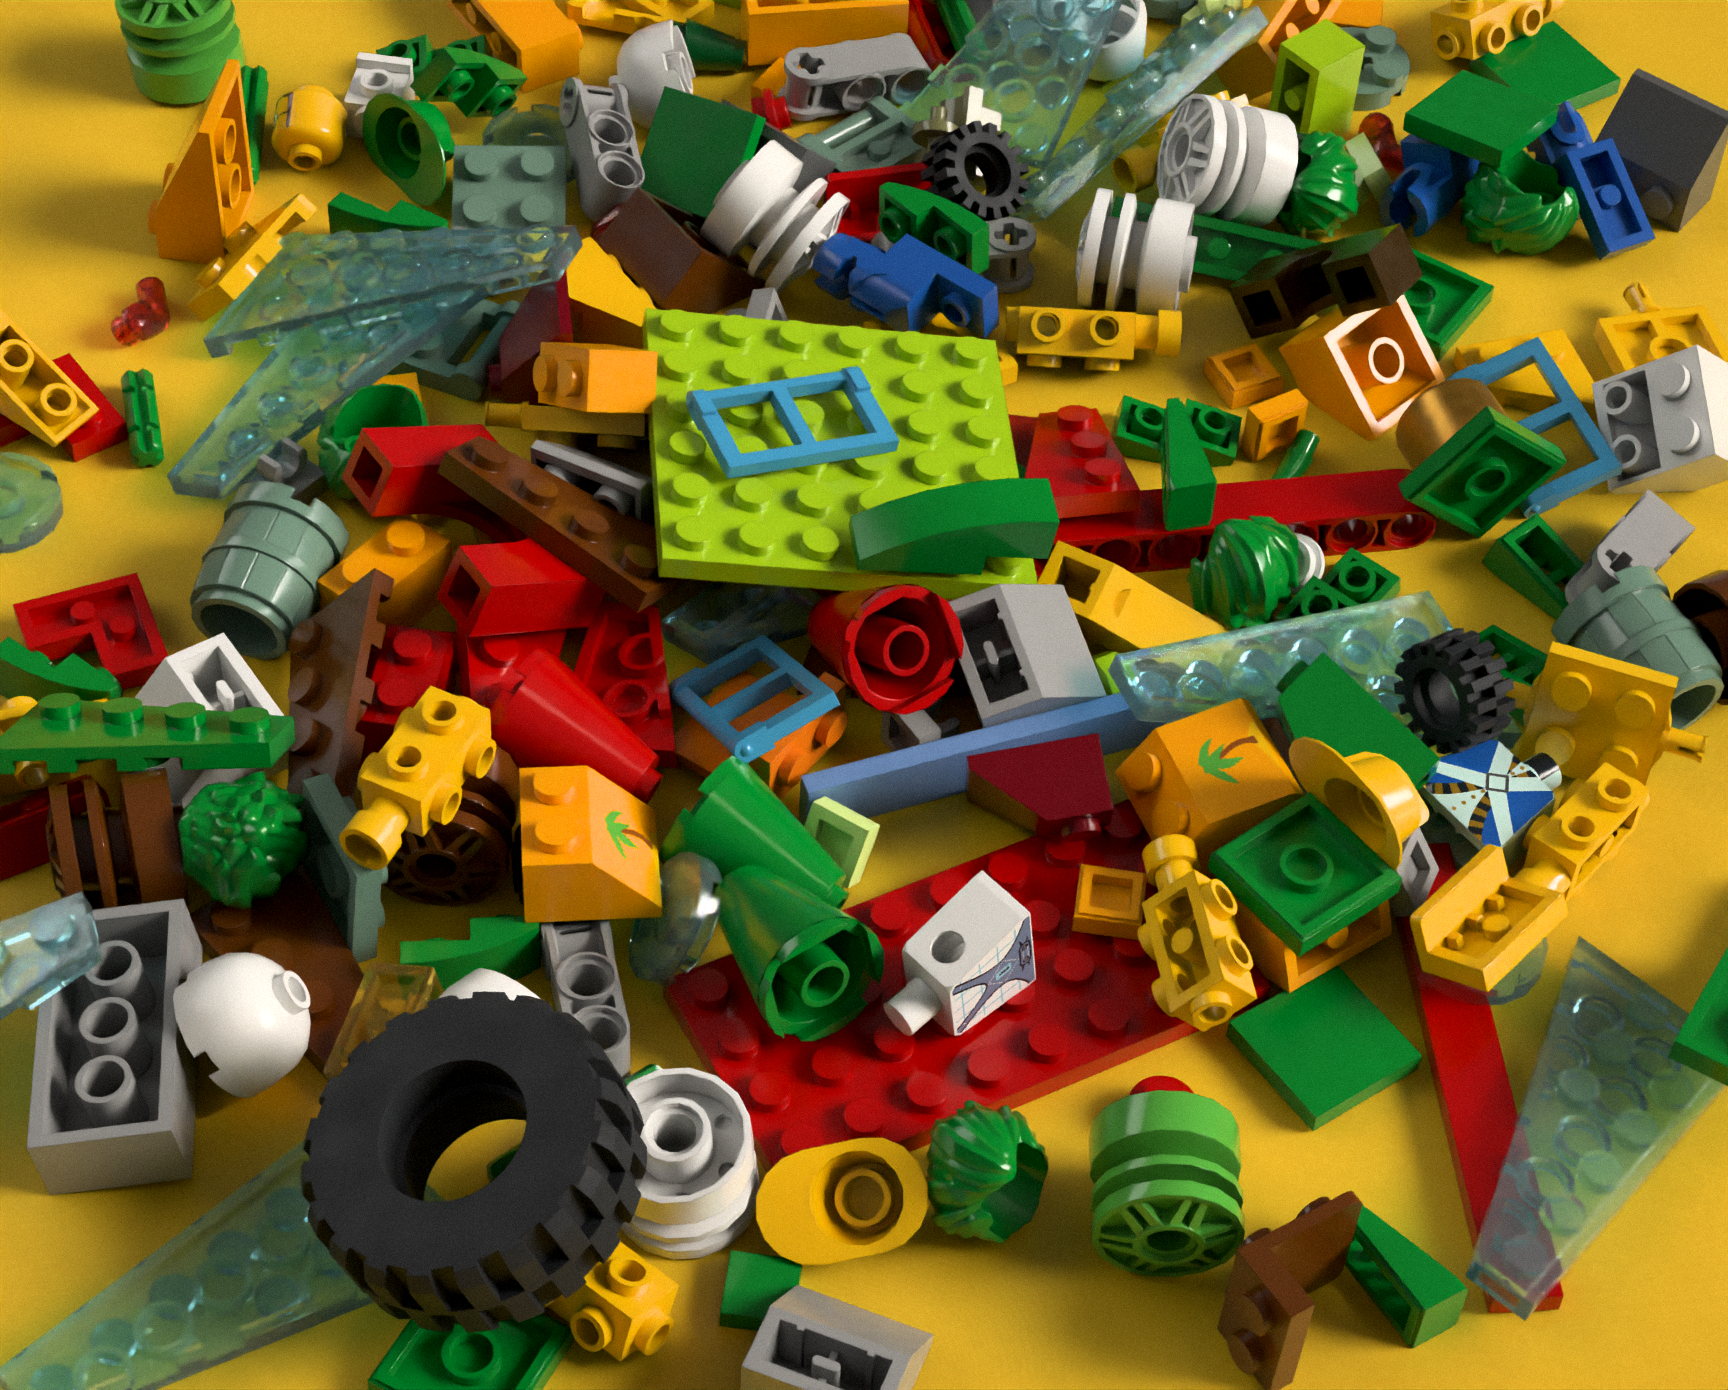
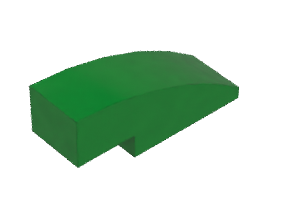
M1006 478L966 482L926 490L888 501L851 516L848 526L857 570L981 575L986 557L1048 559L1060 521L1049 478Z

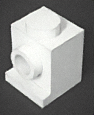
M358 52L356 58L357 68L344 99V108L347 112V136L364 138L362 132L363 114L368 102L377 94L393 93L405 100H415V92L410 87L414 81L412 59Z

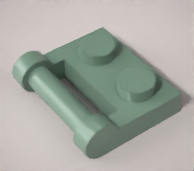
M874 96L861 104L860 111L818 134L806 133L796 139L837 163L832 173L920 163L927 151V148L916 144L912 140L913 125L916 122L881 96Z
M439 285L387 354V374L397 375L416 372L420 385L465 400H477L488 386V365L496 364L500 359L499 338L521 303L510 300L501 305ZM484 329L490 331L469 362L459 365Z

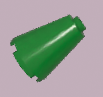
M733 755L723 761L700 785L697 790L704 795L698 800L691 811L683 808L664 839L658 854L659 861L670 872L713 890H716L722 879L735 869L746 865H758L841 910L849 897V893L841 888L847 876L845 872L747 762H743Z
M746 865L735 869L727 874L717 886L712 899L714 915L762 1019L775 1034L785 1038L784 1034L796 1035L801 1042L816 1041L838 1032L860 1015L868 1004L861 996L866 991L872 978L880 984L884 973V949L876 934L867 925L758 865Z

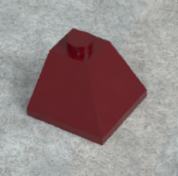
M564 252L551 254L499 338L500 364L488 365L490 400H502V403L522 404L523 401H529V405L553 406L538 403L539 392L535 389L533 382V367L536 358L540 356L541 342L573 343Z
M1098 733L967 756L965 792L967 802L1044 837L1061 834L1062 841L1077 842L1094 838L1101 834L1100 827L1110 826L1114 808Z

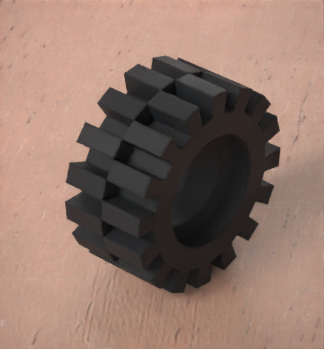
M972 121L944 135L929 146L931 151L924 154L922 163L929 167L921 171V181L931 183V187L925 189V191L960 205L984 221H992L1009 217L1016 212L1015 209L1023 205L1026 198L1021 194L1029 190L1030 181L1020 179V177L1029 172L1027 162L1018 164L1016 157L1023 154V151L1019 145L1010 149L1007 143L1012 136L1008 132L1003 131L995 135L997 125L989 122L982 126L981 121ZM965 158L974 162L981 170L986 183L985 195L975 190L968 181L964 168Z
M1455 628L1414 644L1412 648L1402 653L1400 657L1404 661L1398 663L1395 669V674L1403 678V680L1394 683L1395 694L1404 695L1405 702L1398 704L1401 715L1410 713L1413 718L1407 725L1413 734L1423 731L1424 734L1421 741L1428 748L1436 745L1437 753L1444 755L1450 752L1452 754L1463 752L1503 733L1502 729L1507 728L1512 721V718L1506 713L1515 710V699L1506 696V692L1514 689L1512 678L1503 679L1500 670L1508 667L1503 657L1493 660L1491 654L1496 647L1489 640L1479 644L1480 634L1473 630L1464 633V628ZM1450 682L1452 683V685H1453V687H1454V689H1455V691H1456V693H1457L1458 700L1456 699L1455 695L1453 694V691H1452V689H1451Z

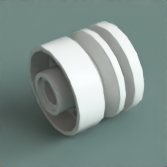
M1191 94L1181 101L1171 115L1162 136L1157 158L1156 177L1160 198L1195 204L1194 214L1208 217L1215 214L1217 219L1262 228L1272 222L1283 208L1293 185L1298 164V138L1295 125L1286 114L1252 106L1240 108L1233 101L1217 99L1205 94Z
M771 140L751 160H745L720 189L712 204L715 207L704 222L700 235L728 258L740 252L751 242L757 247V250L750 260L747 273L752 277H756L772 260L775 261L777 265L768 277L765 287H775L777 294H780L791 282L803 276L813 266L814 257L821 245L831 236L837 234L841 218L851 200L842 193L837 192L821 209L816 207L815 205L826 190L828 182L821 177L810 183L801 193L796 191L793 186L800 175L803 162L777 141Z
M1098 188L1094 203L1087 217L1083 220L1075 261L1078 287L1077 305L1093 308L1098 286L1103 284L1108 285L1105 310L1116 311L1126 288L1135 290L1136 314L1156 315L1157 310L1177 311L1180 293H1188L1195 260L1198 237L1191 236L1195 204L1157 198L1148 222L1137 221V200L1135 194L1126 193L1119 218L1111 216L1113 190Z
M689 1067L659 1069L631 1081L626 1088L636 1101L642 1115L644 1126L640 1137L647 1146V1167L643 1179H637L635 1182L636 1187L641 1192V1197L631 1222L623 1223L621 1227L623 1233L644 1251L671 1260L703 1258L728 1247L749 1227L756 1211V1195L759 1190V1172L754 1151L751 1119L739 1094L718 1076Z

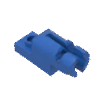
M1564 101L1561 103L1556 123L1526 146L1527 151L1536 154L1535 161L1548 164L1557 170L1559 174L1558 185L1573 187L1580 207L1576 220L1582 219L1599 261L1646 246L1656 237L1613 138L1594 143L1582 116L1574 110L1571 102Z
M1409 134L1400 141L1404 171L1385 189L1386 192L1380 199L1379 212L1381 222L1385 227L1401 223L1404 231L1412 225V214L1418 216L1416 223L1413 225L1415 238L1425 235L1437 225L1441 218L1447 216L1455 204L1466 195L1465 186L1472 180L1474 173L1478 170L1480 161Z
M838 233L831 236L821 245L814 257L812 269L821 273L814 281L819 289L837 300L851 298L850 307L858 312L869 314L894 330L918 332L939 312L952 324L958 327H966L984 339L999 325L997 285L907 233L887 252L846 233Z

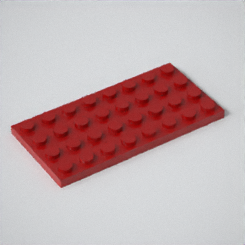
M1129 799L1113 805L1114 811L1110 826L1100 827L1101 834L1094 838L1077 842L1062 841L1061 834L1049 837L1037 834L842 910L844 913L867 925L876 934L884 949V973L880 984L872 978L866 991L861 996L868 1004L860 1015L838 1032L816 1041L801 1042L796 1035L784 1034L785 1038L771 1030L762 1019L732 953L663 980V998L707 1073L718 1076L739 1094L750 1115L754 1151L766 1173L782 1158L801 1150L857 1138H885L904 1146L909 1152L931 1144L929 1132L936 1119L957 1115V1109L964 1108V1102L967 1100H973L985 1108L1000 1109L1001 1106L1008 1105L1012 1110L1201 1031L1178 1017L1167 1015L1159 1007L1151 988L1152 983L1160 978L1157 961L1153 960L1145 952L1139 940L1072 931L1081 864L1146 873L1142 853L1152 840ZM983 870L1031 914L1036 980L961 1035H950L931 1018L914 1034L907 1036L892 1023L883 1007V1004L906 985L902 949L918 930L975 875ZM1148 877L1144 901L1158 893L1157 887L1150 884ZM1144 911L1142 916V925L1146 923ZM1254 963L1250 973L1257 999L1232 1014L1230 1018L1249 1011L1268 1000L1271 986Z

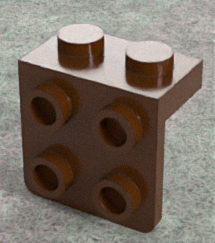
M1347 1191L1332 1200L1325 1196L1312 1201L1299 1212L1294 1220L1274 1231H1271L1269 1228L1255 1231L1238 1246L1235 1252V1261L1229 1284L1225 1291V1300L1217 1329L1227 1341L1230 1355L1238 1368L1247 1375L1253 1374L1264 1390H1280L1293 1382L1315 1307V1303L1308 1294L1335 1280L1344 1269L1363 1205L1353 1191Z

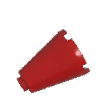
M896 584L827 595L814 605L807 622L809 639L818 652L864 703L884 712L907 715L930 707L948 691L954 680L949 676L954 667L956 657L962 659L964 642L961 624L947 600L938 594L914 584Z
M543 646L535 649L516 670L517 673L526 678L525 681L520 680L510 692L502 689L490 709L491 739L496 742L498 747L510 754L518 768L587 765L645 804H648L659 788L664 776L655 770L659 762V756L553 652Z

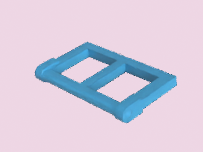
M1539 337L1478 365L1475 363L1450 375L1445 380L1469 378L1481 381L1486 386L1534 363L1559 403L1517 423L1538 435L1571 420L1596 459L1594 462L1538 487L1518 505L1526 518H1530L1536 513L1539 515L1558 506L1560 502L1622 473L1621 464Z
M858 366L842 368L841 371L710 391H705L704 389L688 391L686 395L688 412L697 429L702 431L727 479L895 452L899 443L897 435L870 391L871 386ZM843 390L868 434L816 442L792 398ZM770 401L794 445L741 454L717 409Z
M764 634L703 669L697 666L669 684L671 700L687 711L721 742L731 755L747 763L774 749V743L840 705L835 692ZM761 660L775 670L713 707H710L701 699L712 692L711 689ZM791 686H794L806 696L764 722L758 721L741 732H738L729 724L730 721Z

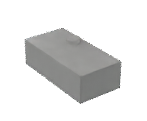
M184 899L46 916L27 1150L50 1196L192 1178L198 1056L194 1058L185 1044L175 1017L173 994L177 986L186 982V979L182 977L202 965L203 947Z

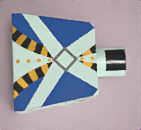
M1488 740L1463 752L1451 753L1440 757L1436 774L1418 791L1429 811L1428 820L1420 826L1423 836L1429 844L1449 843L1457 871L1487 844L1499 846L1503 849L1508 870L1528 852V850L1522 847V843L1536 819L1542 814L1551 817L1556 801L1552 790L1561 784V771L1554 759L1546 753H1537L1521 762L1501 742L1496 740Z

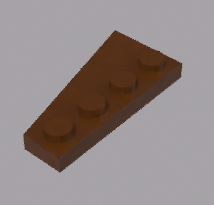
M479 435L445 452L437 473L634 612H640L692 580L659 577L656 529L628 513L622 515L613 505L601 499L593 498L594 495L506 450L500 444Z

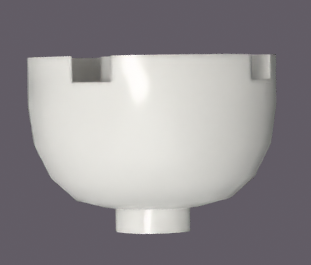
M673 20L652 24L634 32L623 43L618 53L617 75L609 77V86L613 83H621L626 86L630 115L636 123L647 130L651 128L665 86L693 94L692 79L696 78L693 64L682 33L677 25L673 26Z
M244 952L226 953L211 959L182 977L186 979V982L177 986L173 994L177 1024L185 1044L195 1058L206 1051L211 1061L219 1068L218 1071L212 1073L209 1077L220 1088L236 1097L252 1098L273 1086L299 1064L308 1047L311 1021L308 1009L310 1006V995L304 982L297 974L292 971H285L283 967L259 954Z

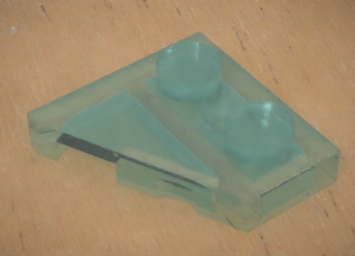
M715 581L661 620L664 639L709 665L762 634L775 644L808 634L807 622L809 614L814 605L823 596L808 588Z

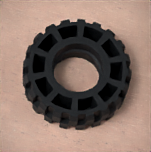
M483 991L473 992L472 998L459 999L457 996L449 995L427 1002L428 1008L411 1015L408 1012H404L385 1023L384 1025L387 1029L369 1043L364 1039L347 1056L349 1063L338 1078L332 1076L325 1086L319 1099V1104L322 1107L318 1117L310 1119L303 1150L310 1158L309 1161H304L302 1164L301 1190L302 1196L309 1203L307 1217L317 1238L325 1245L332 1258L361 1291L367 1293L379 1308L397 1319L412 1318L420 1328L438 1332L452 1331L454 1324H459L467 1333L497 1329L499 1328V1322L512 1318L519 1323L545 1312L543 1306L563 1295L567 1299L586 1284L584 1277L598 1262L604 1265L621 1241L617 1234L624 1222H631L641 1197V1192L636 1187L635 1182L637 1179H643L647 1167V1146L640 1137L644 1123L639 1107L626 1088V1083L600 1044L594 1041L585 1026L567 1012L554 1011L549 1002L528 995H517L513 1001L508 998L505 992ZM507 1119L526 1121L525 1133L517 1153L505 1170L491 1183L463 1198L444 1202L424 1201L426 1184L434 1165L443 1152L459 1137L478 1126L493 1121Z

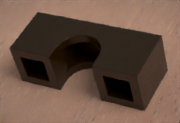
M1401 223L1262 259L1229 288V292L1252 340L1297 329L1312 315L1338 304L1343 317L1391 306L1423 274Z

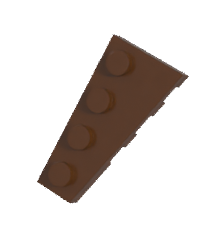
M376 568L367 573L312 618L301 621L291 634L289 640L290 685L288 698L290 700L289 716L294 717L296 741L288 749V786L286 789L288 792L302 795L303 780L329 773L341 796H350L354 800L365 736L355 731L357 723L363 717L366 708L372 703L375 682L365 677L370 651L374 653L382 649L386 626L376 620L379 601L383 603L391 599L394 585L393 578ZM302 805L298 808V810H299V812H300L301 814H302Z
M301 863L290 875L285 876L281 880L282 885L275 896L266 899H252L251 908L241 910L236 907L225 906L222 901L211 900L190 913L203 951L211 959L226 953L247 952L259 954L283 967L285 971H292L301 978L310 995V1006L308 1007L311 1021L310 1037L304 1056L329 1081L332 1076L338 1078L349 1063L347 1056L364 1039L369 1043L387 1029L384 1024L389 1020L306 868Z

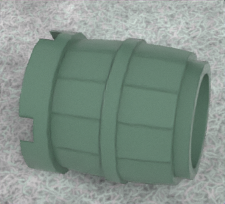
M256 481L243 484L237 490L233 500L229 502L224 512V525L202 556V567L190 597L191 618L199 631L208 639L224 632L240 655L260 660L275 659L284 652L289 651V640L296 626L304 619L312 618L318 613L321 595L317 580L343 560L344 551L349 543V533L342 519L317 498H314L310 507L301 501L292 499L291 497L296 488L283 483Z
M1644 565L1622 569L1614 573V576L1620 582L1619 584L1603 593L1596 584L1582 592L1564 609L1553 624L1551 632L1558 640L1555 642L1679 677L1671 703V727L1685 730L1706 714L1720 698L1724 689L1721 680L1722 669L1712 651L1702 639L1700 629L1693 620L1687 619L1670 599L1669 590L1656 571Z

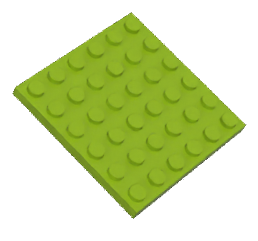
M645 308L642 323L643 350L658 352L656 399L652 401L651 413H648L659 577L839 591H854L896 584H914L927 588L944 599H958L997 584H1038L1033 558L986 557L981 575L857 570L848 526L850 517L885 502L922 491L966 482L1019 478L995 340L979 339L972 336L954 337L922 334L916 331L900 332L867 329L859 326L845 327L813 324L797 320L780 321L747 318L741 315L725 316L693 313L678 309L660 310ZM858 366L871 386L870 391L897 435L899 443L895 452L727 479L702 431L697 429L688 412L686 395L688 391L700 389L710 391L841 371L842 368ZM843 390L792 398L816 442L868 434ZM770 401L717 409L741 454L794 445Z

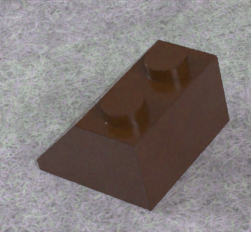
M637 187L598 240V243L609 254L616 257L623 273L634 285L639 284L647 291L656 309H678L686 312L712 314L750 297L754 289L765 287L766 280L760 274L752 277L747 273L749 263L739 253L728 258L700 235V230L706 221L705 219Z

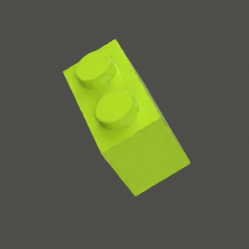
M1327 18L1280 43L1269 110L1286 114L1294 123L1296 133L1310 134L1317 130L1319 132L1331 131L1335 135L1341 136L1349 132L1365 45Z

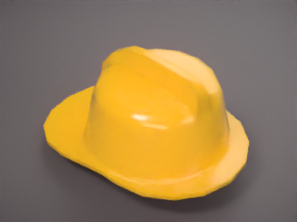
M1306 736L1293 740L1288 750L1290 764L1298 781L1307 793L1311 792L1396 871L1402 862V843L1429 818L1428 808L1408 775L1396 762L1381 754L1364 751L1343 757L1335 749L1320 740Z
M857 1138L804 1149L784 1157L765 1174L756 1195V1221L764 1240L781 1257L801 1265H828L881 1254L905 1244L921 1227L928 1209V1182L920 1162L904 1146L885 1138Z

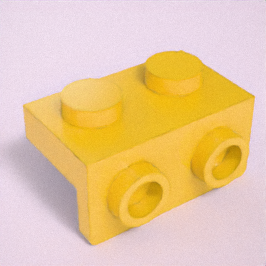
M1487 844L1412 913L1410 925L1423 972L1489 992L1569 913L1563 892L1509 877L1503 849L1499 846Z

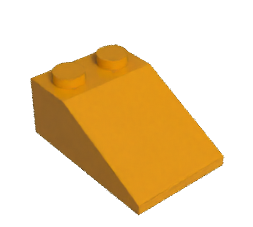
M227 59L183 141L175 163H168L166 166L163 192L160 200H153L151 202L148 213V229L151 234H156L159 258L209 264L218 256L223 259L228 253V250L222 246L224 241L244 222L255 190L239 60Z

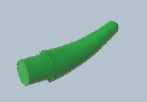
M1300 429L1291 447L1286 449L1283 459L1271 479L1302 477L1313 463L1312 456L1320 442V438L1309 430Z

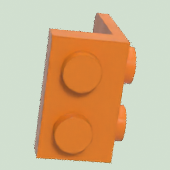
M741 672L728 679L706 703L713 707L760 679L748 672ZM824 672L818 679L835 692L840 705L774 743V749L748 763L780 800L800 782L801 776L805 775L829 748L840 739L848 722V714L845 713L846 683L827 672ZM782 691L730 721L729 724L738 732H741L758 721L764 722L806 696L803 694L797 700ZM693 717L675 733L678 762L705 778L723 761L732 756L729 750Z

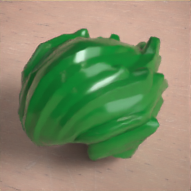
M1316 130L1310 134L1296 133L1298 138V164L1292 188L1283 208L1275 217L1276 222L1281 224L1288 235H1298L1302 238L1307 237L1309 234L1333 237L1335 234L1334 229L1341 228L1340 223H1345L1349 218L1356 217L1358 212V187L1354 182V172L1358 169L1356 159L1343 148L1346 144L1344 138L1335 135L1331 131L1319 132Z
M1524 149L1500 168L1479 162L1478 170L1474 173L1472 180L1465 186L1466 195L1461 201V224L1468 228L1466 240L1473 244L1476 242L1491 243L1493 251L1496 253L1508 249L1514 253L1519 252L1533 256L1549 251L1567 237L1576 222L1580 209L1577 194L1573 187L1558 185L1559 174L1554 167L1535 161Z
M385 383L369 385L355 389L345 396L341 403L327 408L324 422L319 427L317 443L320 446L317 452L319 459L318 468L323 471L328 481V488L335 492L337 498L351 500L356 497L341 478L362 428L428 426L422 402L413 390L403 385Z
M1251 515L1248 517L1251 520L1226 519L1215 526L1204 561L1201 562L1196 557L1191 559L1190 572L1187 575L1186 581L1190 586L1189 591L1192 596L1193 608L1202 615L1207 614L1232 633L1237 632L1241 628L1261 639H1266L1269 635L1266 627L1274 623L1272 614L1277 607V603L1288 604L1293 599L1290 594L1291 587L1297 588L1299 586L1297 563L1298 539L1286 525L1277 523L1271 517Z
M263 771L236 779L232 783L217 782L205 785L193 797L189 805L184 808L178 824L184 872L193 878L203 890L208 892L213 901H222L228 907H236L243 910L251 908L252 899H266L275 896L282 885L281 880L285 876L290 875L308 857L312 846L301 825L305 820V816L298 810L305 802L304 797L301 794L291 793L277 787L275 782L266 779L265 772Z
M967 1100L964 1102V1108L957 1109V1115L936 1119L929 1132L931 1144L926 1154L929 1162L927 1168L928 1176H926L928 1199L934 1208V1212L931 1215L934 1223L949 1235L957 1234L965 1239L977 1237L987 1241L1003 1243L1009 1236L1029 1223L1036 1212L1048 1171V1157L1045 1154V1148L1037 1142L1036 1135L1029 1128L1026 1118L1016 1110L1012 1112L1008 1105H1003L1000 1109L985 1108L973 1100Z

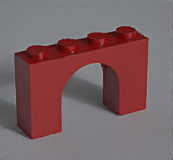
M483 424L361 429L341 479L372 517L415 514L442 515L466 522L485 532L498 542L495 544L458 546L436 596L469 637L581 628L591 625L606 593L605 590L437 473L445 452L479 435L487 440L498 443Z

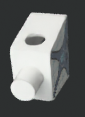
M983 870L975 875L903 947L902 957L906 985L883 1004L884 1010L892 1023L902 1033L911 1036L933 1018L950 1035H961L1036 980L1031 914Z

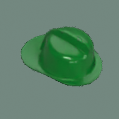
M393 93L377 94L368 102L363 114L362 132L366 149L374 164L387 177L393 180L412 201L420 206L432 205L440 198L445 186V163L453 159L455 143L449 124L443 113L433 104L423 102L422 100H405Z

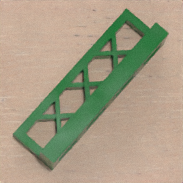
M1115 197L1111 216L1120 218L1124 202L1123 197ZM1137 201V221L1148 222L1154 204ZM1194 214L1191 236L1198 237L1192 272L1238 281L1262 259L1323 244L1324 242Z

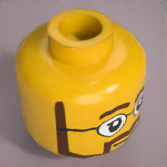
M302 85L284 94L276 103L271 144L276 154L293 168L300 171H315L321 166L334 163L341 156L344 144L347 112L343 104L329 90L316 85Z

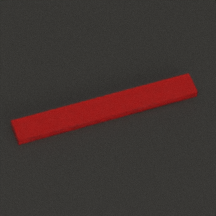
M1449 843L1428 844L1439 871L1426 900L1457 873ZM1411 916L1395 917L1488 1313L1559 1310L1564 1295L1487 992L1423 972L1410 925Z

